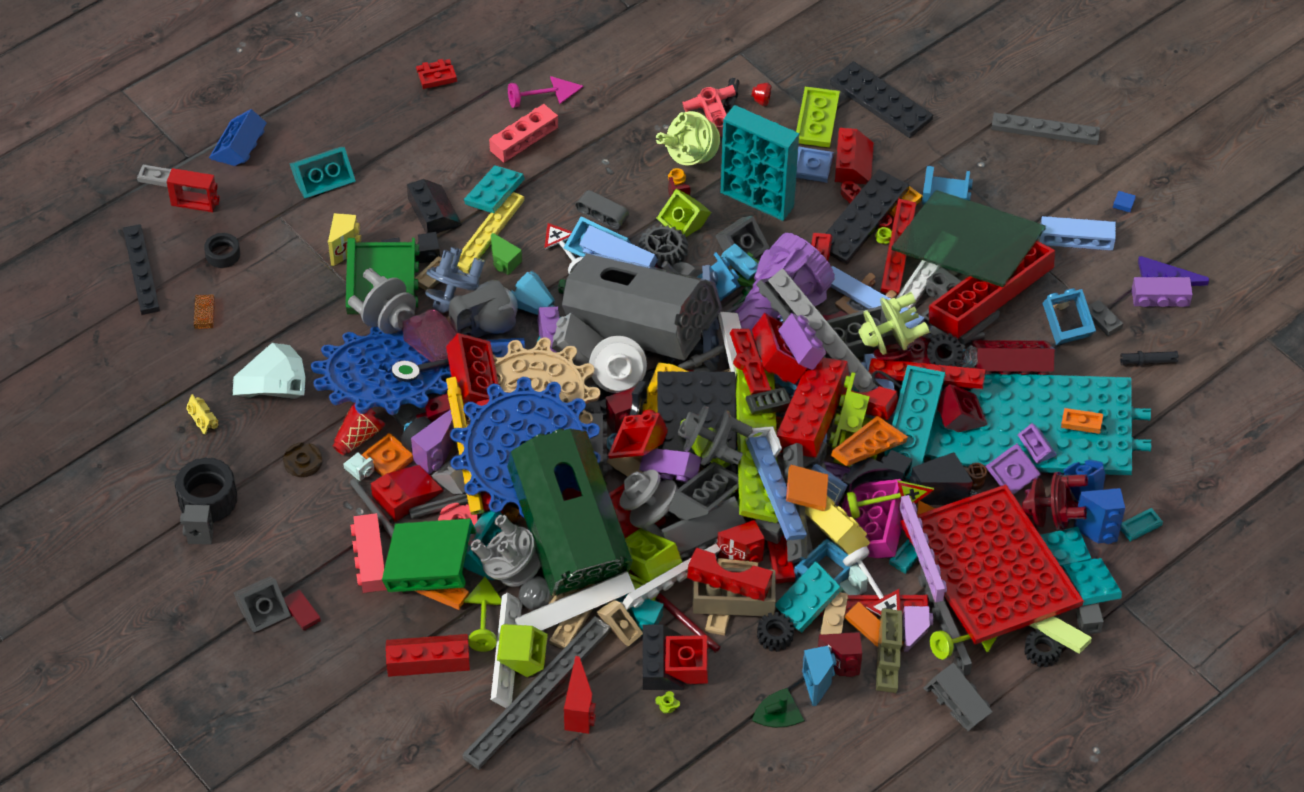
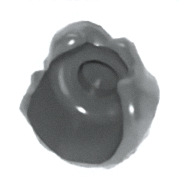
M540 576L532 577L529 581L522 584L519 590L518 597L520 601L532 611L548 605L553 599L546 579Z

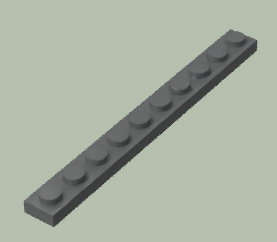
M595 616L462 754L463 759L479 770L572 673L575 656H580L582 662L611 632V627Z

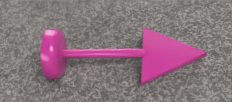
M550 76L554 88L520 92L516 83H510L508 85V98L511 107L516 108L520 106L521 96L555 92L559 104H561L583 88V85Z

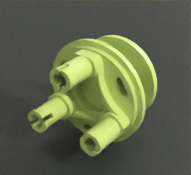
M693 111L679 113L678 117L671 123L667 134L660 132L656 135V138L659 139L656 140L657 143L665 145L670 156L677 163L686 166L708 162L715 156L720 145V134L715 124L701 113Z
M912 292L897 299L892 298L888 300L883 297L880 298L887 322L876 326L870 313L865 310L863 314L866 323H863L859 329V335L863 343L871 347L878 346L883 355L887 354L881 335L892 330L903 350H907L908 344L914 342L915 339L930 333L925 322L911 329L905 325V323L919 318L918 313L911 315L917 311L915 307L900 313L902 308L916 303Z

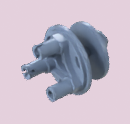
M451 247L450 251L443 250L440 265L431 267L426 272L428 276L447 284L446 291L426 289L425 294L434 299L432 307L442 313L448 312L450 301L457 296L454 295L456 287L475 291L480 286L479 280L484 260L474 258L470 273H465L458 266L462 250L455 249V247Z

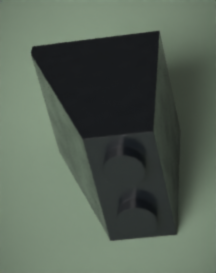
M954 452L912 467L910 483L934 488L932 492L920 500L927 505H947L968 498L971 494L973 481Z

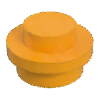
M672 169L668 174V181L669 177H673L675 185L683 184L686 181V175L682 169Z

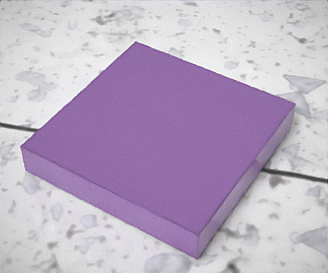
M1018 443L985 466L1000 486L1006 484L1012 494H1015L1033 481L1034 478L1041 475Z

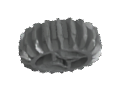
M660 224L658 228L653 225L652 230L647 229L646 233H642L639 240V248L655 254L658 259L655 265L660 268L665 261L671 266L684 261L688 253V242L685 234H682L681 230L676 231L675 226L672 228L669 225L662 227Z

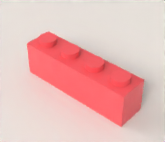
M377 513L353 516L354 524L350 526L352 536H356V541L352 542L354 553L358 552V557H354L355 567L360 569V573L356 574L358 586L362 585L363 593L387 590L382 581L384 563Z

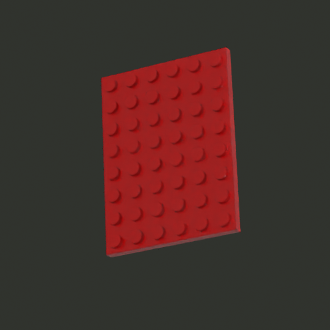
M1006 484L917 515L922 520L923 533H926L928 536V546L930 549H933L935 564H938L940 567L941 580H944L946 583L947 592H944V596L974 644L1083 606L1084 600ZM901 520L900 526L912 543L904 520Z

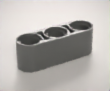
M590 190L585 191L575 203V207L579 212L612 229H619L629 217V212L625 207Z

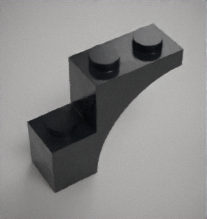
M891 450L888 456L885 455L882 458L881 462L869 457L851 464L849 473H845L841 480L848 485L844 494L847 495L848 492H852L858 486L870 481L901 479L904 482L911 472L912 459Z

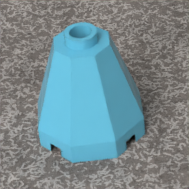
M533 271L527 272L516 283L515 287L517 288L515 292L511 291L517 300L519 309L538 315L539 307H555L554 298L540 277Z

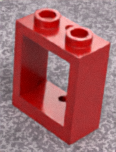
M171 169L166 181L171 206L213 212L215 206H218L220 196L217 194L218 184L215 183L214 175ZM182 186L207 190V194L184 191Z

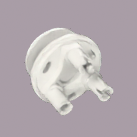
M611 336L599 342L593 349L589 363L595 368L592 376L593 380L600 388L611 393H619L636 387L638 382L643 380L647 368L646 356L642 348L634 340L624 336Z

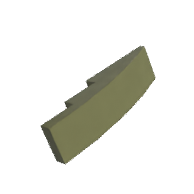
M886 608L881 610L876 690L896 693L898 690V670L900 668V649L902 647V611Z

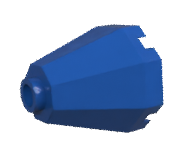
M1086 460L1085 465H1080L1079 462H1076L1064 469V475L1087 474V486L1070 487L1078 502L1081 492L1103 490L1105 481L1103 462Z

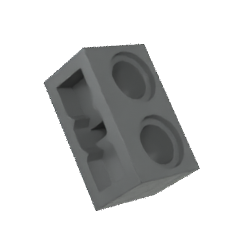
M940 267L926 279L925 291L931 297L938 299L962 281Z

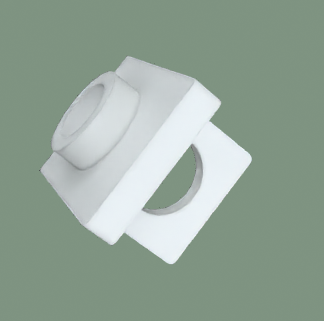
M752 428L750 435L745 440L747 441L749 437H753L756 433L763 432L756 437L766 436L776 458L782 447L774 428Z

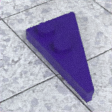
M1143 256L1138 258L1141 277H1190L1191 286H1208L1209 278Z

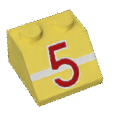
M334 213L328 239L332 266L347 259L348 238H355L356 242H361V235H358L360 223H357L356 215Z

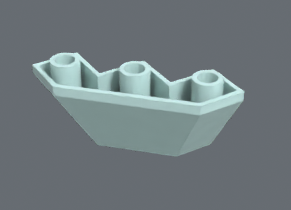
M271 343L240 370L233 379V396L251 398L260 394L295 399L304 396L305 373L302 358L290 345Z

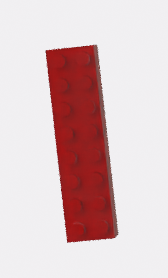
M1025 235L929 305V323L958 339L1052 270L1055 262V250Z

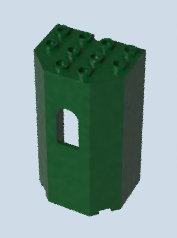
M557 429L551 434H538L510 452L507 468L528 530L534 536L535 550L551 597L582 589L589 584L600 583L626 571L629 574L633 560L587 431ZM564 463L572 467L582 494L581 497L563 500L554 474V468L557 465Z

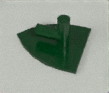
M785 688L765 698L756 709L752 721L767 727L785 728L802 723L804 719L788 688Z

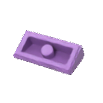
M1031 423L1018 434L1037 464L1057 455L1039 427L1034 423Z

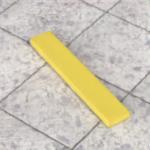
M513 192L495 213L489 214L462 249L458 263L461 271L465 273L470 272L474 258L480 259L491 245V234L498 235L524 202V196Z

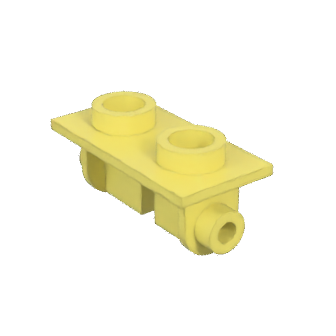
M191 395L186 409L205 435L208 428L215 429L218 427V420L212 412L209 413L210 409L204 399L195 398Z

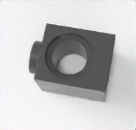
M1095 603L1078 607L1076 618L1080 631L1085 634L1101 633L1104 621L1099 604Z

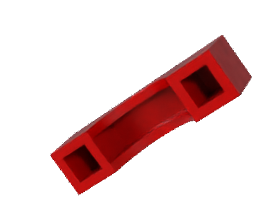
M881 386L869 392L851 390L854 393L870 396L865 414L875 417L879 416L882 419L888 420L896 410L898 404L897 391ZM845 387V390H844V392H843L842 395H845V394H846V390H847L846 387Z
M696 548L688 564L687 578L693 581L709 584L715 588L725 589L732 593L764 601L767 596L773 576V571L755 565L743 572L727 571L717 563L715 553Z

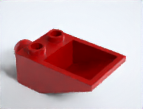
M647 409L642 415L625 416L608 454L609 459L644 456L663 444L668 429L660 413Z

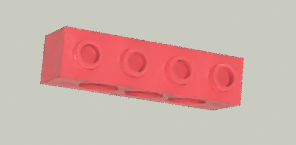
M545 104L535 108L526 116L521 117L512 125L493 135L489 139L490 151L503 163L557 129L558 115Z

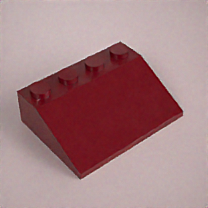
M971 341L975 368L986 369V374H991V371H999V374H1010L1011 371H1018V374L1022 375L1030 374V371H1035L1040 375H1048L1049 372H1054L1055 349L1048 341Z

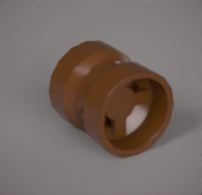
M972 463L969 465L967 473L973 481L971 489L978 490L985 485L987 469L981 463Z

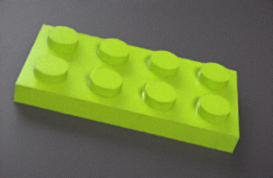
M805 87L796 130L799 133V144L830 148L840 91Z

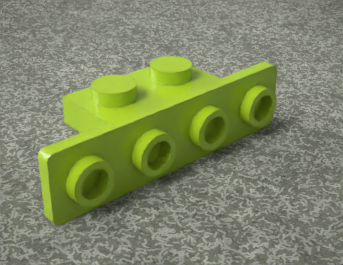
M854 372L850 376H846L844 387L847 390L846 394L841 395L839 406H842L841 413H837L834 424L837 425L836 432H832L829 443L832 444L831 449L836 448L841 430L856 433L862 428L870 396L851 392L855 377Z

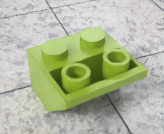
M501 625L497 661L525 677L543 670L548 634L534 626Z

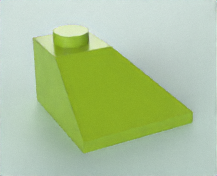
M676 189L657 216V219L664 226L669 225L670 228L675 226L676 231L681 230L682 234H685V237L700 229L712 212L696 199Z

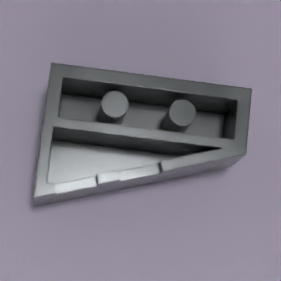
M954 663L937 674L923 688L927 692L931 690L938 697L937 702L940 705L946 704L952 710L950 714L967 731L971 730L992 713L989 703L980 697L976 687L969 683L962 669Z

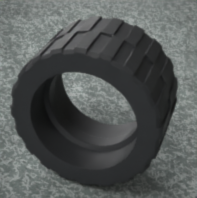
M207 457L194 459L185 464L176 475L175 490L182 513L185 511V505H209L214 523L222 520L234 510L238 500L234 474L223 461ZM206 483H214L223 487L217 494L210 497L200 498L190 494L194 488Z

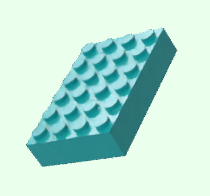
M734 105L723 119L720 193L784 221L794 208L799 133Z

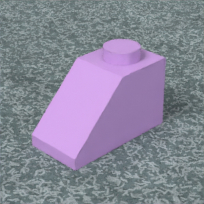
M929 606L904 607V651H909L928 632L930 625H933V613H929Z

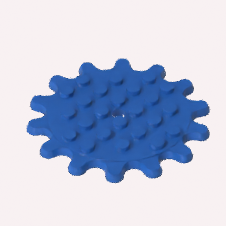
M378 326L372 327L370 334L367 336H358L353 332H347L342 335L345 344L341 346H322L321 352L328 359L311 363V369L314 373L325 376L314 380L313 384L318 391H334L329 396L333 405L354 402L355 409L360 414L367 413L372 407H383L388 414L394 415L398 413L402 404L407 403L423 408L428 404L427 394L447 393V382L442 381V379L451 378L450 366L419 372L418 378L410 382L397 380L392 375V367L400 361H409L420 365L448 359L447 349L435 348L439 341L437 335L431 334L423 338L414 337V330L411 327H403L401 331L392 334L383 333Z
M520 377L517 380L516 389L511 393L504 392L498 384H491L487 388L489 402L486 405L480 406L474 402L466 403L463 411L471 419L470 425L466 428H454L450 433L453 441L464 446L463 453L451 459V467L455 470H468L471 473V479L464 487L466 494L474 496L482 491L488 492L491 495L489 509L492 512L498 513L502 511L506 504L515 503L519 507L520 515L524 517L507 468L510 452L538 434H551L557 429L587 431L589 439L596 437L600 432L599 426L595 423L584 424L579 420L580 413L586 407L585 401L576 398L569 403L562 402L559 398L561 392V385L559 383L551 382L545 390L537 392L532 388L531 380L528 377ZM594 451L597 462L599 464L601 456L598 452ZM564 463L557 465L554 468V474L561 494L569 488L581 492L572 467Z

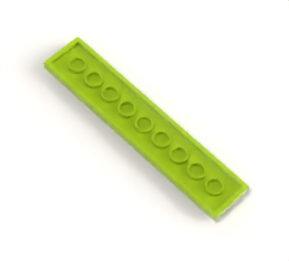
M736 368L737 420L752 428L773 427L776 433V412L751 413L745 399L751 393L743 370ZM764 369L770 388L774 390V373H768ZM763 432L756 433L753 437L759 436ZM737 433L738 452L743 453L738 463L739 515L777 523V516L746 444V437Z

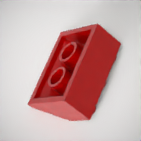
M839 128L835 182L852 181L856 184L866 185L871 179L874 142L858 129Z

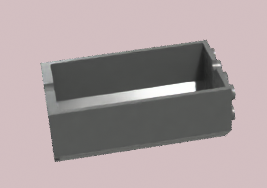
M589 253L585 254L567 277L562 301L565 315L572 313L604 339L611 336L628 337L638 343L642 350L685 360L701 339L702 330L707 331L722 310L714 281L601 254Z

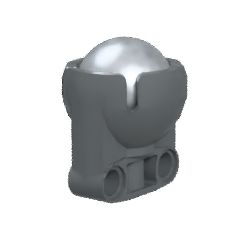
M489 280L484 282L474 292L463 296H456L450 301L449 318L451 329L455 335L460 333L475 338L488 333L501 334L510 331L516 324L517 300L514 294L509 289L503 287L500 281Z

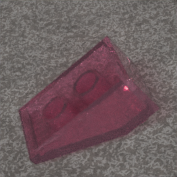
M432 309L403 321V339L431 362L448 359L446 346L455 337L456 332L442 314Z

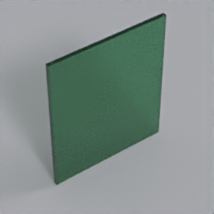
M936 190L892 245L891 250L1004 287L1044 232L1046 225Z

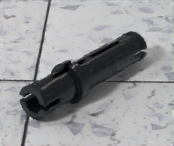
M1137 351V353L1120 354V357H1122L1120 358L1121 365L1137 364L1138 366H1143V364L1178 363L1179 359H1176L1179 358L1178 351L1147 353Z

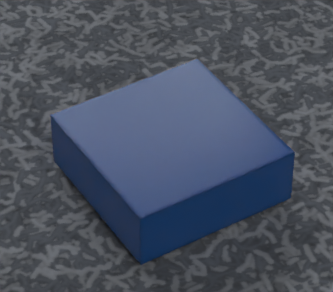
M1118 191L1113 208L1131 212L1136 195Z

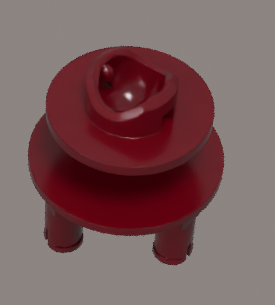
M1055 472L1051 483V497H1046L1042 479L1034 478L1032 488L1025 490L1026 498L1022 502L1024 512L1027 516H1033L1037 527H1043L1046 520L1047 507H1051L1054 524L1058 531L1065 530L1069 519H1086V506L1078 507L1079 502L1073 500L1070 487L1087 486V474L1063 475L1061 472Z

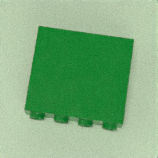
M348 238L346 275L347 314H359L348 304L350 297L355 295L364 302L368 293L374 288L373 284L363 277L365 270H369V268H372L381 277L401 279L406 285V292L415 297V308H418V296H415V290H419V280L415 279V273H419V262H416V255H419V244H416L415 238H412V242H356L355 238Z
M457 519L395 524L382 577L387 591L401 592L464 588L466 582L462 575L470 534H476L472 520Z

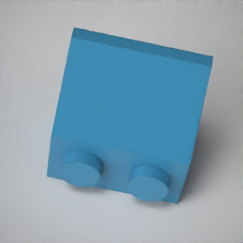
M828 646L804 650L802 673L812 706H817L831 686L832 676H835L833 665H836L834 653H830Z

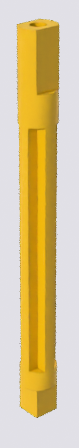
M456 376L447 378V393L454 428H466L468 425L463 411L464 404ZM457 442L460 455L464 451V446ZM462 470L464 483L466 484L471 479V473L468 470ZM479 492L474 496L467 494L470 514L483 513L481 493Z

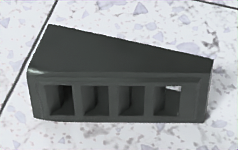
M785 388L746 396L745 398L752 414L785 412L790 405V399Z

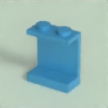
M927 166L922 205L965 210L966 203H970L971 192H968V189H972L973 179H969L970 171H966L965 180L934 177V167Z
M716 252L714 256L718 262L711 267L718 274L716 287L721 301L741 285L737 281L739 276L734 269L730 270L728 268L731 264L725 256L721 258ZM703 273L700 274L697 278L703 279Z

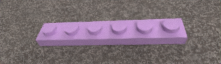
M902 496L900 511L934 601H943L944 592H947L946 583L944 580H941L940 567L938 564H935L933 549H930L928 546V536L926 533H923L922 520L917 517L916 505L911 502L910 496Z

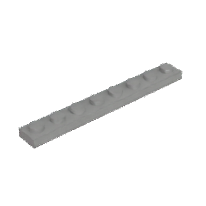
M782 268L768 280L769 283L797 316L802 315L808 319V324L815 330L816 337L823 343L822 346L830 357L848 362L849 376L852 372L855 373L853 385L858 391L869 392L874 390L877 385L872 381L870 373Z

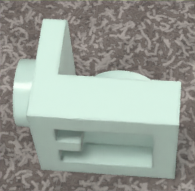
M356 453L344 463V469L361 481L365 477H369L374 471L373 459L369 457L366 460L362 455Z
M855 564L850 567L848 579L839 585L843 588L842 591L848 595H861L867 591L868 577Z

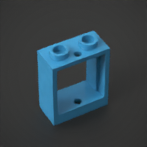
M1069 289L1060 295L1053 293L1048 295L1047 299L1043 302L1056 345L1090 337L1096 332L1082 289ZM1074 300L1083 327L1061 332L1053 305Z
M826 539L807 556V559L802 560L795 566V580H798L815 561L818 563L825 556H828L844 569L834 578L840 584L849 577L850 567L845 566L843 560L849 555L841 550L836 543Z

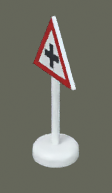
M548 223L544 249L560 244L563 248L565 246L563 241L568 240L572 231ZM563 248L572 260L568 267V273L570 274L583 257L575 258L571 252Z
M867 546L856 550L843 560L844 565L847 567L858 563L879 597L878 601L868 605L866 608L880 616L882 608L900 610L899 589L884 597L863 564L862 560L869 554Z

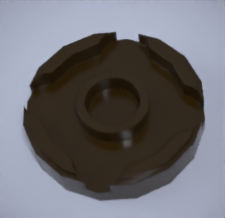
M299 442L291 445L285 451L283 464L286 471L292 476L308 477L320 469L322 454L314 444Z

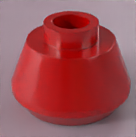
M768 82L757 84V87H753L751 97H754V101L761 106L768 105L772 86Z

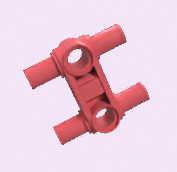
M733 85L721 89L706 87L702 89L697 97L682 103L685 112L700 107L701 109L703 108L706 118L715 124L720 137H723V119L727 114L721 100L735 96L736 93Z

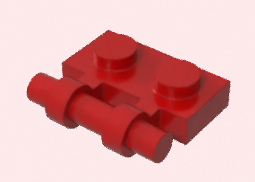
M438 59L437 62H424L422 65L416 66L423 89L457 82V76L450 59Z

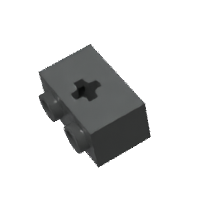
M185 505V511L181 513L180 522L183 525V536H186L188 544L212 545L214 526L210 506Z

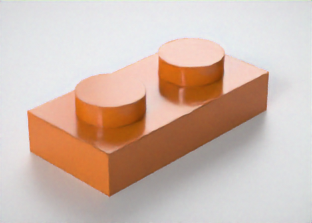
M1064 408L1061 428L1100 434L1103 414Z

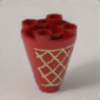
M353 403L334 439L335 443L332 447L344 456L380 432L385 423L374 416L376 413L372 409H369L364 414L358 413L355 409V403Z

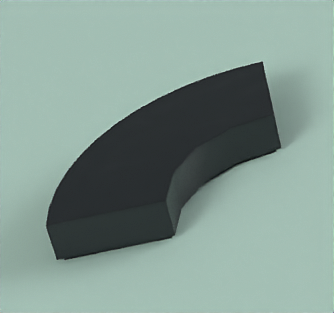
M639 381L632 392L630 415L633 416L642 415L644 403L647 404V385L645 381Z

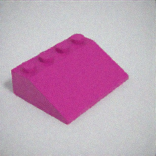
M897 480H902L864 483L852 492L856 494L857 502L900 493ZM845 494L842 509L847 513L846 516L852 517L848 496ZM901 498L859 507L860 517L854 520L867 533L865 537L870 542L867 546L869 550L868 557H895L902 529L900 524L901 520H904L900 511Z

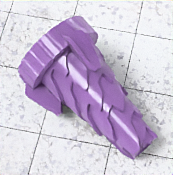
M792 233L782 234L770 249L764 251L754 276L756 281L753 284V288L746 296L744 303L735 312L738 313L741 329H750L752 331V328L764 313L775 319H781L782 316L771 307L770 301L760 294L756 284L761 279H770L782 268L814 307L827 299L826 291L835 280L833 269L826 258L803 238Z

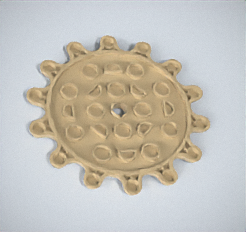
M546 337L539 339L536 346L530 350L524 349L519 340H513L508 344V353L504 357L498 358L493 355L498 384L504 392H513L517 387V380L520 377H528L531 380L532 388L537 392L545 390L551 382L559 383L561 385L559 398L565 403L580 398L587 404L597 401L601 393L597 387H587L584 384L588 378L593 376L594 366L590 363L581 366L573 364V360L577 355V349L574 346H567L561 352L555 353L551 351V341ZM583 410L579 415V420L584 424L592 423L593 416L591 413ZM468 418L467 425L469 426L471 422L470 418Z

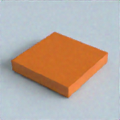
M390 433L362 454L366 460L369 457L373 459L374 470L381 476L404 469L413 461V454L402 446V443Z
M790 465L788 469L786 501L824 511L827 500L828 474Z

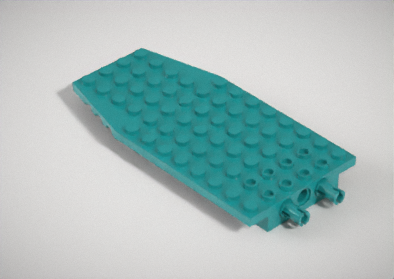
M986 374L983 389L973 388V390L966 391L976 394L987 425L956 432L947 429L943 425L941 414L937 410L925 456L934 460L954 452L961 464L967 466L968 469L972 463L988 465L1018 443L1039 472L1064 473V469L1073 463L1079 462L1080 465H1085L1086 460L1103 462L1105 474L1132 475L1133 451L1151 452V439L1142 440L1132 437L1133 420L1150 421L1151 408H1133L1131 377ZM1064 408L1103 414L1100 434L1061 428ZM1031 423L1039 427L1057 454L1038 464L1018 436Z

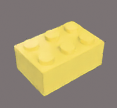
M828 496L824 511L805 506V514L848 555L870 544L869 540L865 537L867 533L851 516H846L847 513L841 507H837Z

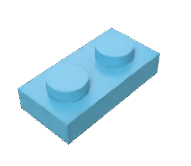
M733 244L722 253L721 257L725 256L731 266L747 280L755 276L758 263L736 244Z

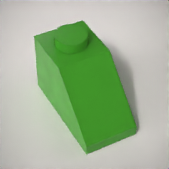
M491 234L494 267L498 271L509 275L522 262V250L498 235Z

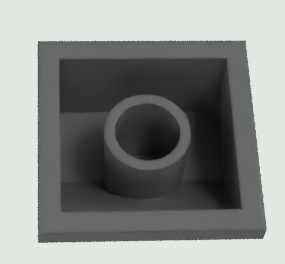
M753 216L742 217L715 235L723 252L733 244H736L746 254L750 252L756 258L770 248Z
M271 576L233 593L244 618L253 632L291 616L277 581Z

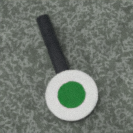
M443 359L420 365L409 361H400L393 365L392 375L397 380L410 382L418 378L419 372L449 366V360Z

